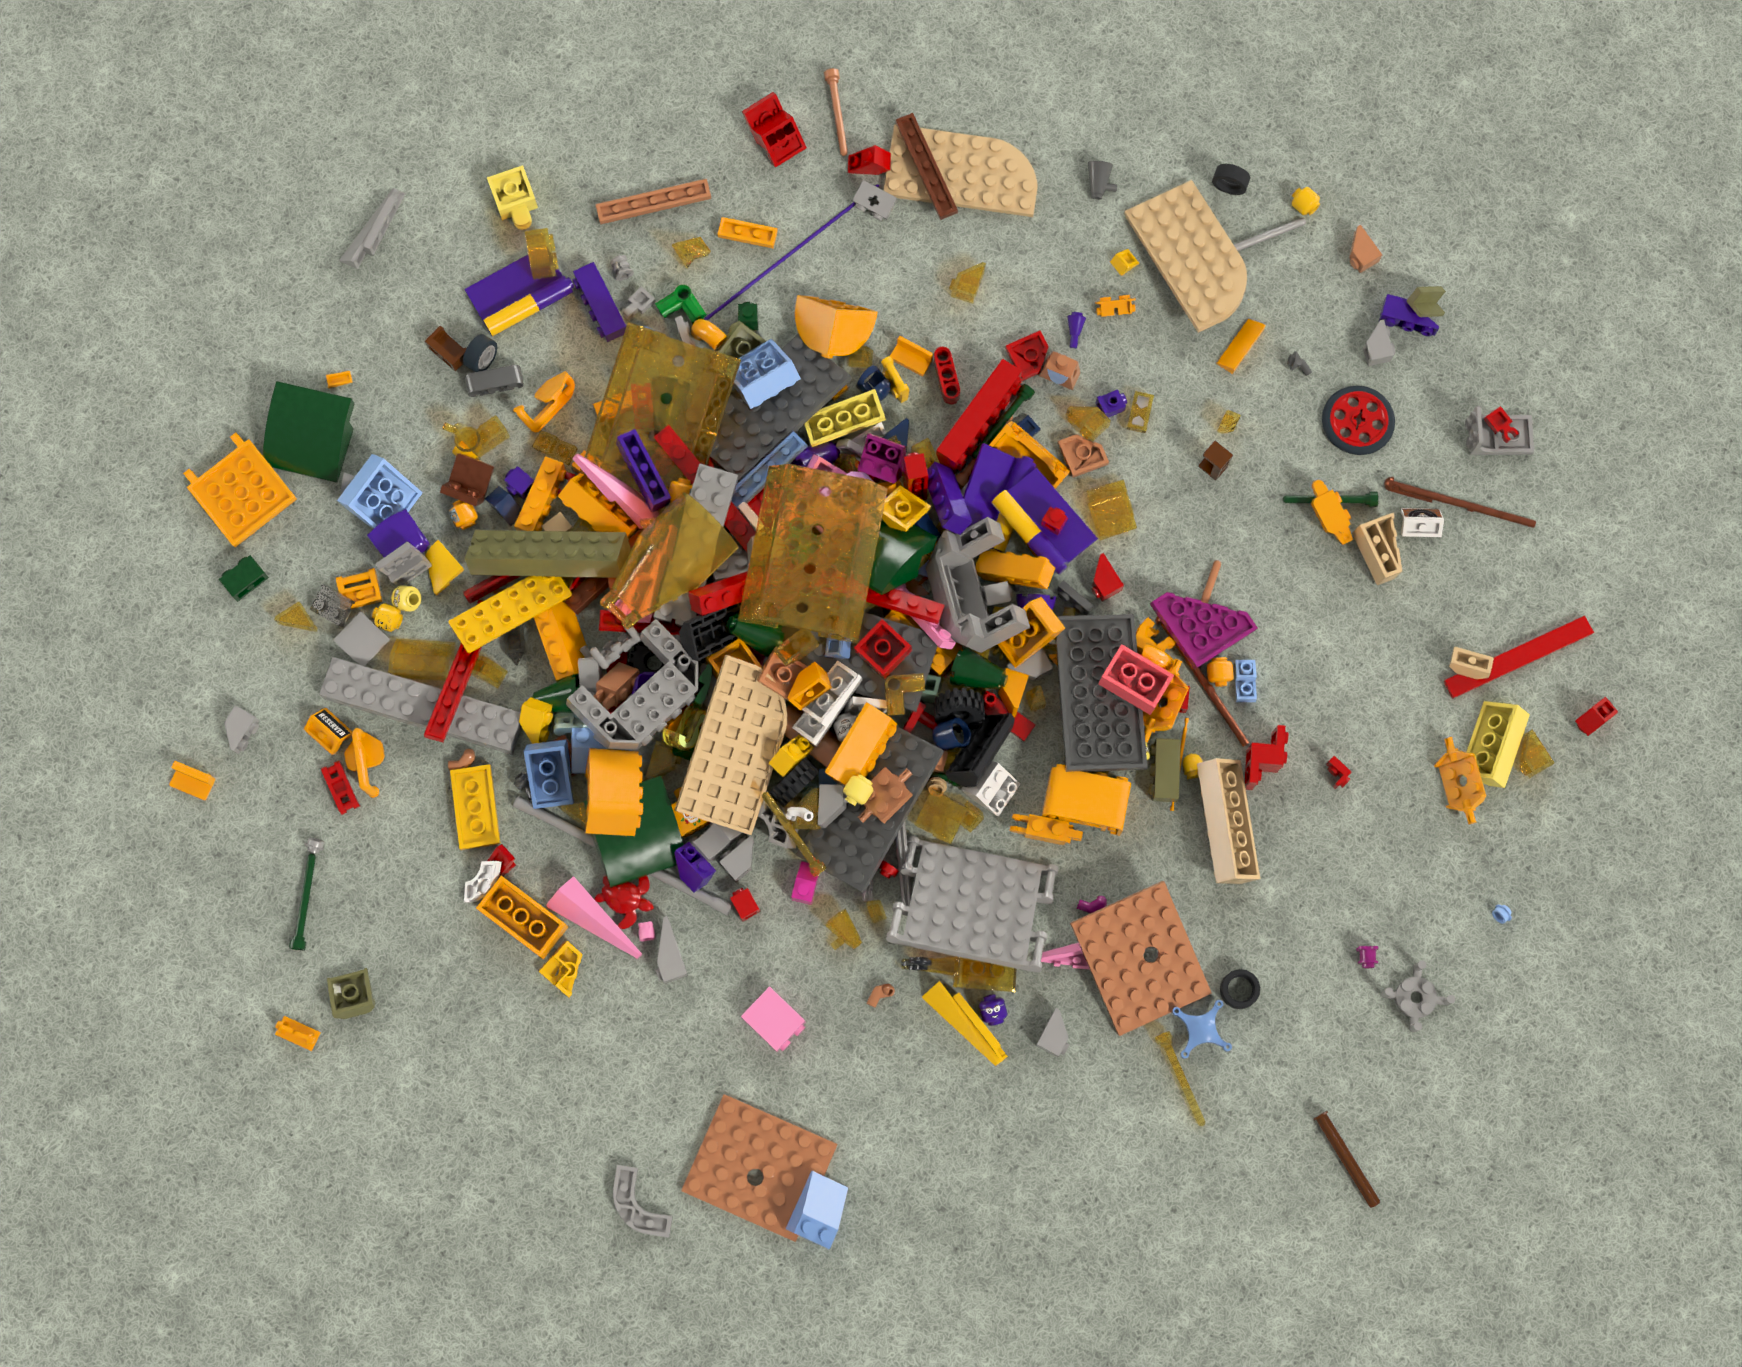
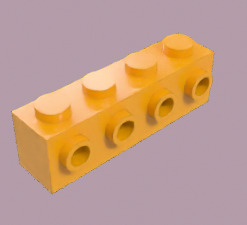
M545 456L514 525L516 531H542L545 516L549 515L552 500L557 497L560 482L564 481L567 472L562 462Z
M994 549L981 553L975 566L977 575L983 580L1008 582V584L1048 589L1055 567L1049 562L1050 560L1043 556L1034 558L1027 554L1020 556L1012 552L1000 553Z

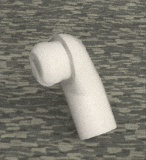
M790 807L785 815L791 821H795L797 816L806 821L813 819V813L803 807Z

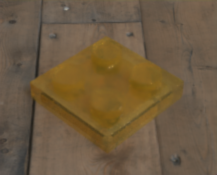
M1126 491L1087 503L1100 541L1137 528Z

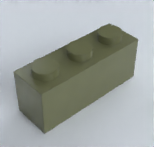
M1156 738L1154 744H1151L1150 756H1154V764H1150V776H1153V783H1150L1149 795L1153 796V801L1177 802L1179 800L1181 743L1179 739Z

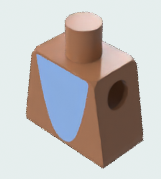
M1053 351L1046 359L1039 376L1073 390L1080 375L1079 363L1066 355Z

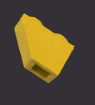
M530 697L522 704L519 723L532 744L543 743L547 741L550 733L548 726L553 717V713H551L552 705Z
M799 734L781 747L769 764L784 777L814 747L806 738Z

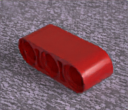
M938 347L934 352V366L942 398L945 403L953 405L959 401L960 386L952 354L947 347ZM943 355L946 356L947 359L941 361L938 359V357ZM949 373L952 377L944 378L942 375ZM954 391L956 395L948 396L947 392Z

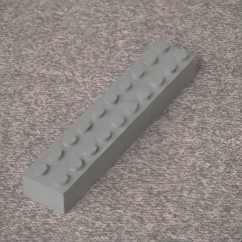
M332 657L319 695L324 700L426 729L442 689ZM462 696L446 736L513 755L522 729L519 723L521 712Z

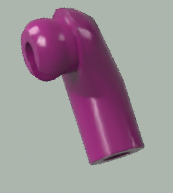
M1102 895L1097 896V899L1090 903L1080 899L1076 909L1091 914L1106 907L1107 899Z

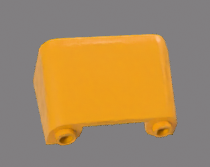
M1013 421L1006 424L989 445L1015 458L1027 456L1034 459L1035 469L1037 468L1055 489L1070 473V470L1060 460Z

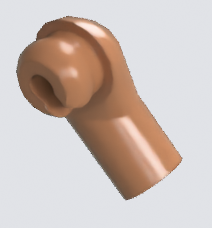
M466 749L459 760L448 761L449 771L469 768L475 760V752L472 749Z
M891 984L874 987L867 1004L876 1008L880 998L894 995V987Z

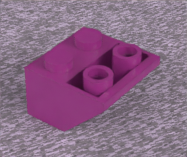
M868 433L858 471L894 484L901 478L903 473L904 457H906L905 446Z

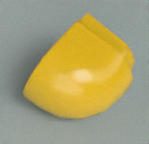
M1188 754L1182 761L1184 775L1187 776V780L1199 778L1197 764L1203 762V760L1197 754Z

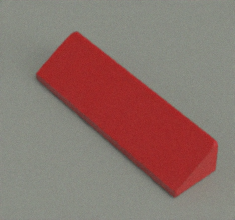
M493 575L463 591V594L471 604L520 576Z

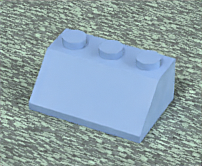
M572 728L571 774H585L589 748L607 749L593 738L594 733L589 728Z

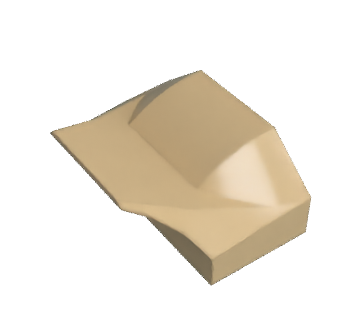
M1454 647L1449 667L1457 674L1470 678H1489L1494 658Z

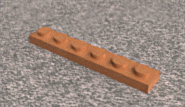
M707 179L599 203L596 204V209L601 225L711 199V193Z

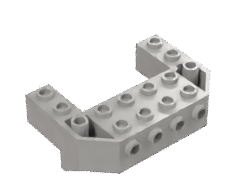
M989 517L966 528L961 535L953 534L948 530L944 531L937 541L926 566L934 600L945 605L940 618L942 628L951 634V638L955 642L980 653L1030 628L1026 611L1014 604L990 616L988 614L973 558L1005 541L1000 523Z
M657 619L641 632L640 639L665 665L613 713L610 714L583 685L567 698L566 705L594 733L593 738L607 749L638 750L642 745L646 746L653 739L652 736L657 731L660 733L668 725L667 722L678 717L682 712L681 709L686 705H691L696 699L698 691V661L691 659L682 645Z

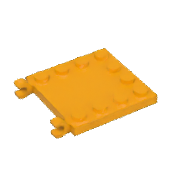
M235 432L230 438L238 448L199 478L190 469L186 470L183 474L191 483L187 486V489L234 547H237L296 501L297 498L251 440L248 439L244 442Z

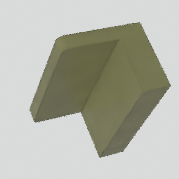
M1442 286L1417 287L1407 299V303L1419 317L1443 316L1445 312L1437 302L1446 291Z

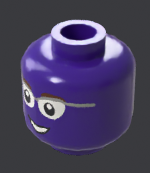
M995 994L984 996V1000L978 1005L981 1019L984 1023H988V1026L1003 1023L1008 1015L1004 999L996 997Z

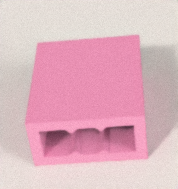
M770 986L741 1016L776 1052L780 1049L784 1051L791 1044L789 1039L794 1034L798 1036L806 1028L804 1026L805 1020Z

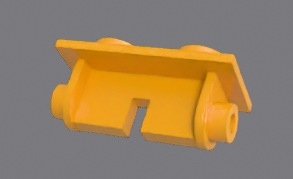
M1121 295L1119 300H1111V297H1101L1100 301L1095 302L1100 307L1096 308L1097 316L1101 315V317L1115 315L1114 308H1117L1118 315L1132 314L1136 309L1135 304H1132L1131 301H1135L1136 298H1130V295Z
M286 1016L283 1017L282 1021H278L275 1026L277 1029L275 1035L310 1051L313 1050L321 1032Z

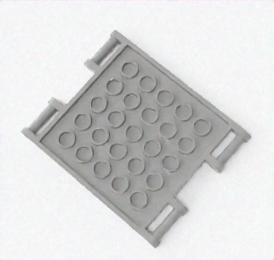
M915 836L907 838L908 850L905 862L901 866V873L916 879L910 906H905L901 902L893 904V918L890 931L887 932L886 936L888 942L1031 972H1040L1042 970L1041 958L1043 946L1047 940V933L1043 931L1032 932L1031 930L1036 902L1043 904L1053 903L1054 895L1052 892L1055 876L1058 874V866L1054 864L1042 865L919 840ZM915 849L921 850L918 868L912 866ZM1041 874L1047 875L1044 893H1038ZM901 915L908 916L904 935L898 934ZM1029 942H1036L1033 960L1026 961Z

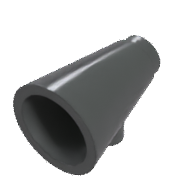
M1105 161L1088 162L1092 199L1101 200L1105 190L1117 191V184L1108 183L1113 167L1112 163Z

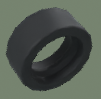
M1226 163L1217 166L1212 183L1222 192L1231 195H1242L1246 193L1251 177L1245 169Z
M1237 969L1231 971L1223 978L1220 984V994L1228 1006L1233 1009H1245L1257 1001L1261 987L1259 980L1253 973L1248 970ZM1242 977L1251 983L1252 994L1247 1000L1236 1001L1229 995L1228 985L1234 978Z

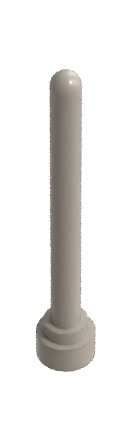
M1305 218L1297 219L1233 245L1237 251H1240L1306 224Z

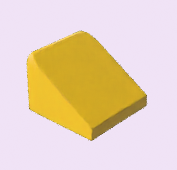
M1129 249L1115 254L1110 261L1121 276L1139 264Z

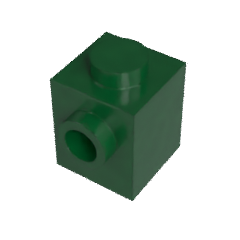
M752 302L738 304V321H741L753 331L759 330L758 304Z

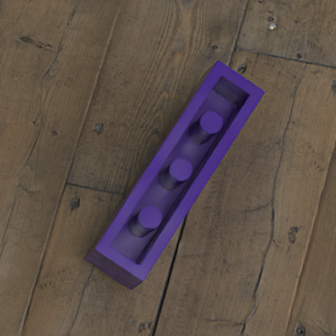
M592 262L574 270L575 278L572 281L577 290L581 289L583 294L580 297L585 306L589 305L591 310L588 313L593 322L597 321L599 325L597 331L600 337H605L606 341L610 342L627 334L626 324L595 263Z
M636 429L618 436L616 445L651 512L670 505L671 496Z
M934 462L927 469L928 490L941 526L961 535L972 523V519L953 469Z

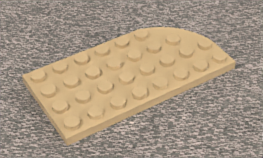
M894 124L890 148V171L886 172L884 191L896 198L932 203L899 129ZM920 128L957 207L1033 217L1037 195V179L1032 165L1016 147L996 138Z
M1192 180L1125 211L1124 215L1198 333L1226 320L1236 311L1242 302L1246 290L1247 270L1245 263Z
M725 655L675 807V811L752 835L773 771V767L769 762L779 751L787 726V710L784 698L758 682L759 676L763 671L762 668ZM767 673L766 677L774 681L773 678Z

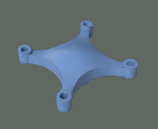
M1217 1000L1208 1013L1200 1016L1187 1015L1179 1007L1172 1009V1014L1184 1022L1188 1031L1187 1046L1180 1053L1182 1059L1188 1058L1190 1051L1195 1046L1203 1043L1216 1044L1226 1052L1232 1049L1230 1043H1226L1220 1038L1215 1026L1216 1014L1223 1006L1221 1000Z

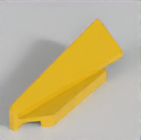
M939 981L922 996L935 1011L992 1064L997 1066L1008 1057L1000 1047L1001 1045L959 992L952 997Z

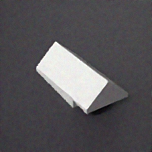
M839 661L827 673L832 688L802 709L804 713L792 727L816 747L862 681L860 675Z

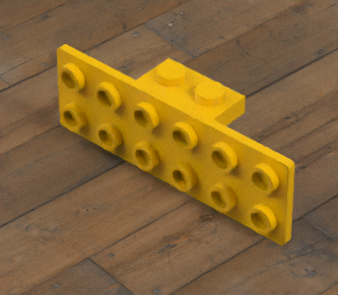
M528 576L448 622L467 653H471L571 597L572 593L561 577Z

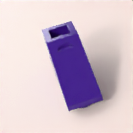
M1390 294L1386 295L1379 321L1384 320L1385 325L1388 327L1398 326L1402 327L1404 331L1411 332L1414 330L1421 332L1424 336L1436 335L1439 326L1429 317H1419L1407 303L1406 298Z

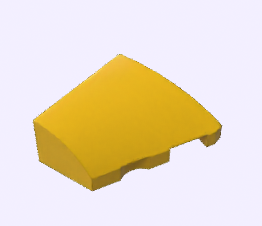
M439 540L425 554V557L432 564L428 570L433 592L437 596L450 585L449 582L464 571V568Z
M564 941L538 972L569 998L572 995L573 984L577 977L578 966L583 954L568 941Z

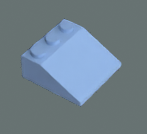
M772 339L722 368L750 409L761 405L763 401L776 396L780 391L794 385L796 381L801 379L792 360Z
M372 454L337 501L374 529L382 521L404 509L409 512L423 492L384 458Z

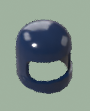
M873 365L863 372L856 385L862 393L875 389L880 401L885 399L891 391L889 380L885 378L877 366ZM872 373H874L873 376L868 380V382L864 383L865 379L868 378Z
M954 718L939 723L933 729L932 737L938 748L943 751H950L967 746L971 740V732L962 719ZM955 723L959 724L963 730V744L959 743L954 736L953 724Z

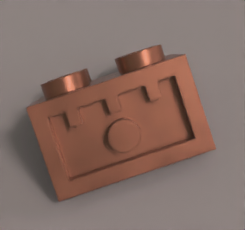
M458 453L449 482L441 486L440 493L476 507L484 502L494 466Z

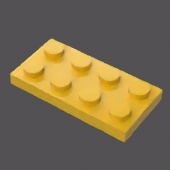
M491 765L450 770L459 849L466 850L501 844Z

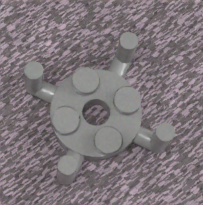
M627 620L622 624L627 632H618L620 636L616 642L609 641L603 646L604 650L601 652L596 647L589 650L586 645L580 648V652L585 658L594 657L601 668L607 669L612 662L620 657L623 651L626 653L634 644L641 641L640 634L630 621Z
M1419 961L1414 965L1413 977L1402 981L1396 991H1393L1392 988H1386L1381 992L1383 998L1395 999L1400 1011L1410 1017L1411 1032H1417L1422 1029V1024L1418 1022L1419 1018L1429 1015L1434 1010L1436 1004L1450 1005L1455 1002L1453 995L1447 997L1437 996L1434 985L1428 980L1421 978L1422 969L1426 967L1425 961ZM1412 992H1418L1421 995L1420 1003L1412 1002Z

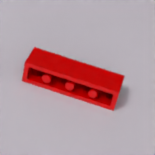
M913 452L904 457L903 484L905 489L921 500H927L928 471L924 453Z
M757 567L688 591L691 610L704 616L772 591L770 573Z

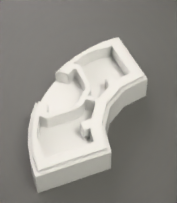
M481 862L477 876L471 881L465 882V903L477 902L486 896L499 877L502 862Z

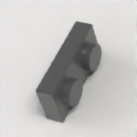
M1064 580L1059 584L1057 589L1059 597L1065 602L1070 601L1074 605L1073 608L1081 615L1083 613L1088 615L1092 611L1093 605Z

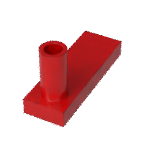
M988 691L985 692L983 695L985 715L1009 713L1003 701L998 699L995 694ZM1017 712L1016 717H1014L1015 721L1011 733L1025 741L1036 724Z
M920 702L917 712L912 711L903 730L911 733L917 721L933 730L937 723H935L934 716L924 711L926 705Z

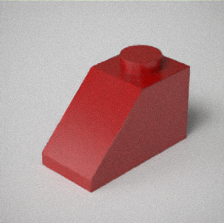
M1104 553L1100 554L1092 583L1093 588H1091L1094 596L1100 598L1102 602L1121 592L1124 584Z
M1604 697L1576 719L1575 722L1579 730L1589 736L1616 715L1618 711Z

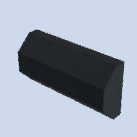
M751 599L704 616H696L683 623L679 631L681 643L692 660L699 661L739 639L729 632L727 621L735 613L754 615Z
M1011 713L985 715L982 725L977 726L971 732L969 744L961 748L945 773L949 780L963 787L977 786L1013 728L1015 718Z

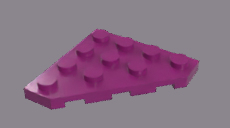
M1166 592L1150 603L1194 669L1258 629L1245 611H1235L1225 606L1203 603L1201 600L1175 596L1174 593Z

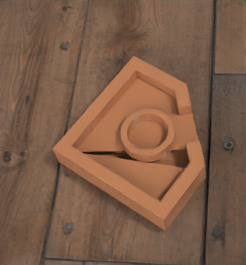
M1077 434L1058 441V446L1072 478L1109 464L1105 451L1099 443L1085 440Z

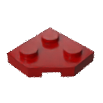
M1041 330L1005 346L1013 365L1022 371V381L1040 373L1049 348Z

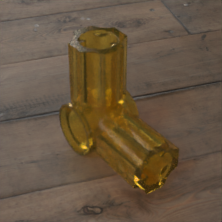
M924 673L892 675L885 680L887 716L905 714L903 693L925 691ZM890 679L898 680L899 688L897 690H891L888 687Z

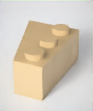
M1394 512L1361 524L1352 532L1377 585L1395 579L1402 572L1400 552L1396 542L1397 532L1394 529L1393 522Z

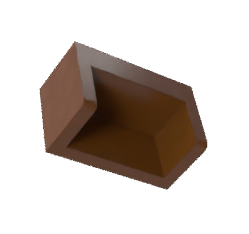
M440 325L425 340V343L435 355L456 372L464 364L463 358L466 347L460 346Z
M1214 441L1203 453L1204 459L1198 467L1216 481L1228 468L1233 454L1217 441Z

